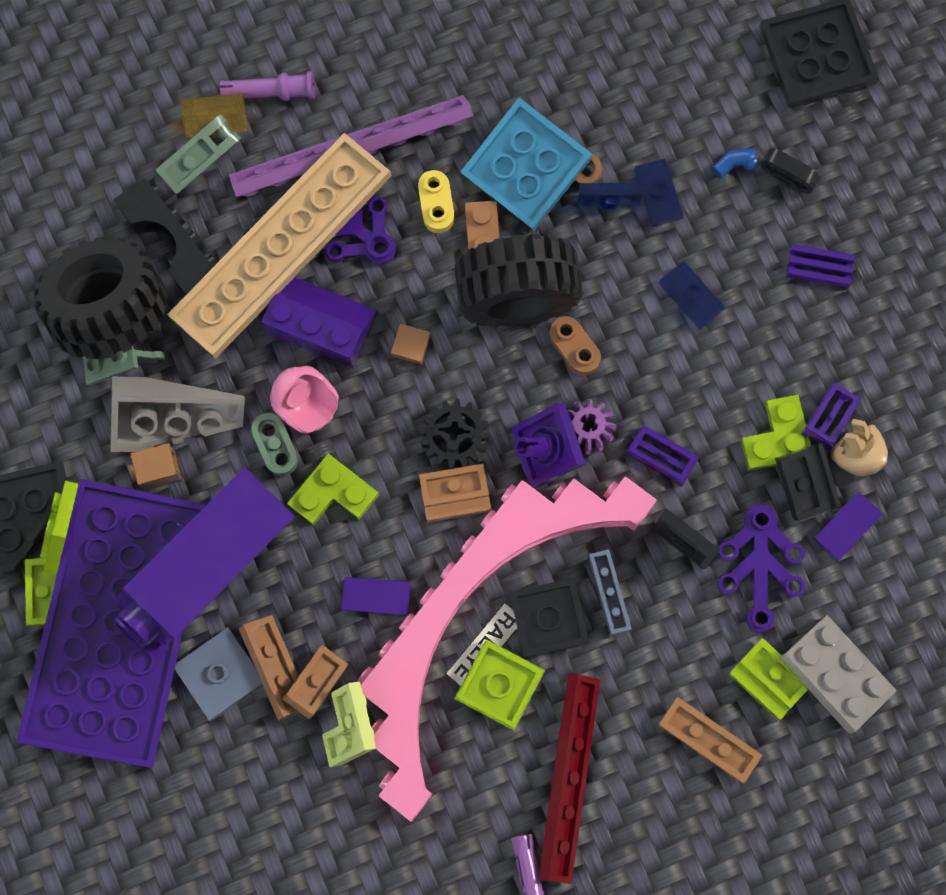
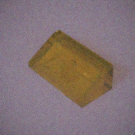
M243 94L181 100L187 138L195 136L219 114L225 118V124L232 132L248 131L246 103Z

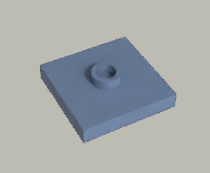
M228 627L175 665V671L209 721H213L263 685L253 662Z

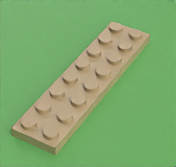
M343 133L167 315L216 359L270 303L271 299L283 290L392 176L390 170L348 135Z

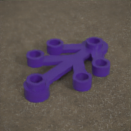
M374 197L369 201V212L373 216V233L363 226L361 207L335 234L334 237L356 236L363 243L342 245L340 242L330 243L326 248V253L331 262L339 263L345 257L367 256L371 262L376 264H385L392 260L396 253V244L393 238L386 234L385 215L388 211L385 199ZM375 204H382L384 206L378 212L372 209ZM383 245L386 247L384 253L379 254L375 252V248ZM339 248L342 250L339 256L335 257L330 254L333 249Z
M763 504L754 505L746 512L744 516L745 527L730 541L723 542L719 546L721 550L718 552V557L722 561L731 562L738 556L739 549L754 537V551L730 574L722 575L717 582L718 590L722 594L730 595L737 590L739 582L754 569L753 608L746 615V625L754 633H764L774 623V615L768 608V571L783 586L784 592L789 597H798L805 590L803 579L798 576H792L768 551V539L784 553L785 561L792 565H796L804 559L805 550L800 544L792 543L776 527L778 521L776 513L772 508ZM763 515L767 519V524L764 526L758 525L756 516ZM724 546H730L733 549L734 554L732 557H726L723 554L722 549ZM792 548L798 550L800 554L799 559H792L789 556V550ZM724 579L732 580L734 584L733 589L726 590L722 586V581ZM789 582H797L800 586L799 592H792L789 589ZM757 613H763L766 616L767 621L765 624L756 622L755 616Z

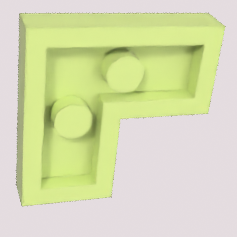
M360 682L348 683L331 693L339 726L322 734L329 767L341 766L376 749L375 735L370 725L366 709V698L362 692Z

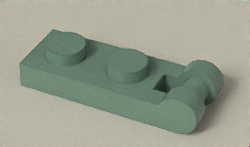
M221 114L216 116L154 170L175 195L241 139L236 131L232 132L225 124L226 120ZM213 132H216L223 140L218 145L209 137Z

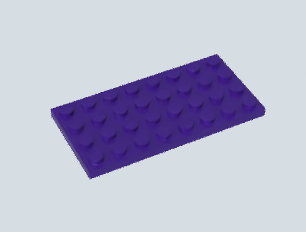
M80 479L16 743L153 768L183 631L176 639L164 647L154 638L149 645L141 649L113 622L123 610L115 599L121 590L206 506L205 504Z

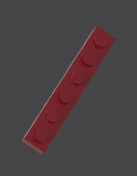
M568 673L538 877L541 880L572 884L600 679L576 673Z

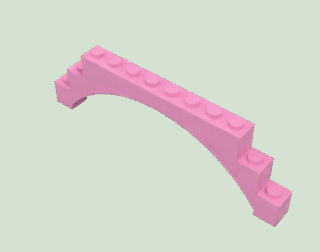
M626 476L620 484L614 481L603 495L607 499L606 502L574 478L569 485L563 482L552 496L555 503H552L523 480L517 487L512 484L501 498L504 504L497 512L491 510L482 521L481 526L484 529L478 537L475 538L472 535L465 542L460 550L464 553L456 564L451 561L440 575L444 580L435 590L431 587L422 597L420 603L423 607L416 616L410 613L399 627L402 631L401 635L395 642L390 639L381 649L378 656L382 659L374 669L369 666L359 677L357 682H360L365 698L388 715L385 721L379 718L372 726L376 750L399 767L396 773L390 770L381 781L379 787L382 789V792L379 794V797L409 821L413 822L433 795L426 789L420 762L419 717L425 679L433 654L445 629L464 601L485 579L524 551L550 539L577 531L601 527L628 526L635 532L652 510L657 500Z

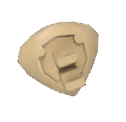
M853 419L851 425L854 431L846 433L831 449V459L840 468L857 476L875 474L887 464L888 451L885 441L875 425L867 426L865 421Z

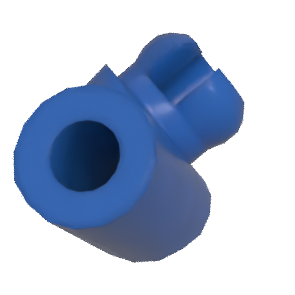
M751 148L729 150L712 166L711 170L718 178L723 179L735 166L743 165L746 170H753L759 165L760 160L756 156L757 152Z

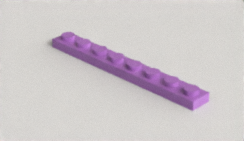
M461 95L347 135L372 155L381 147L401 145L408 138L417 135L427 136L433 134L437 128L446 125H460L467 118L472 117L473 113L469 102ZM339 137L229 174L236 197L241 195L251 196L258 193L261 188L270 185L281 186L289 182L293 177L303 176Z

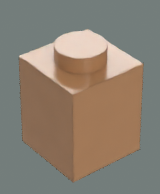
M169 443L130 453L133 462L128 465L131 480L133 483H138L144 491L182 481L175 450Z

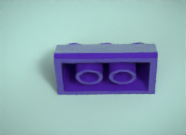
M294 277L280 293L271 299L261 324L266 334L353 368L378 314V310Z

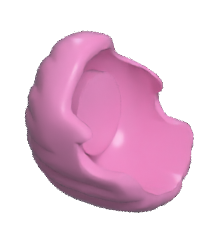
M310 366L285 369L274 381L270 394V402L274 412L288 425L303 434L318 431L333 419L339 400L335 388L318 370Z

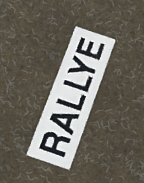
M504 604L447 672V675L460 686L485 639L502 647L517 629L513 609Z

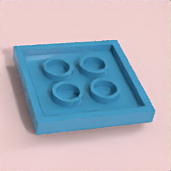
M518 98L461 170V173L535 231L593 158V154L521 98Z

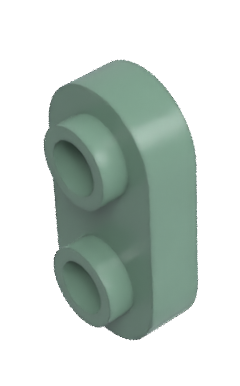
M272 413L259 415L252 424V435L267 468L277 476L291 474L297 467L298 456L282 420ZM273 427L275 433L269 437L265 436V429ZM279 456H286L288 460L286 464L278 465L276 463Z

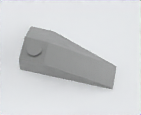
M112 376L110 452H137L172 442L173 445L182 443L184 438L200 434L209 436L243 427L245 396L147 377Z

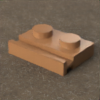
M483 464L419 474L427 523L488 513L492 510Z

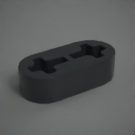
M770 148L760 162L761 167L768 174L805 194H811L820 181V176L814 169L779 149Z

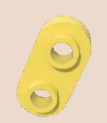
M427 171L420 177L418 182L423 222L429 231L444 233L454 223V209L449 180L440 171ZM435 181L439 183V186L437 188H430L428 184ZM440 210L444 215L436 218L433 216V213Z

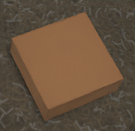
M400 324L391 350V356L422 365L431 332Z

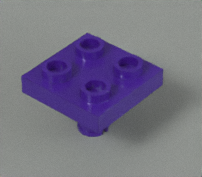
M556 403L511 428L515 439L514 450L518 449L516 455L522 460L529 485L532 488H539L585 465L565 403Z

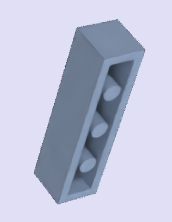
M610 550L589 554L588 560L610 637L630 632L632 628Z

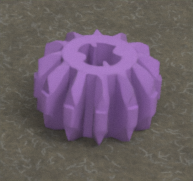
M587 399L585 408H583L579 401H576L573 405L574 411L568 410L579 446H585V455L590 454L592 445L596 451L602 452L604 448L602 442L611 444L613 437L609 433L616 431V424L609 422L613 419V412L602 414L605 404L601 402L597 408H593L592 399ZM588 421L594 424V431L592 429L589 432L584 431L583 422L585 425H587Z

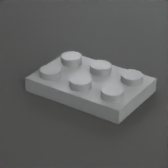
M828 615L822 618L780 657L849 735L856 732L897 691Z

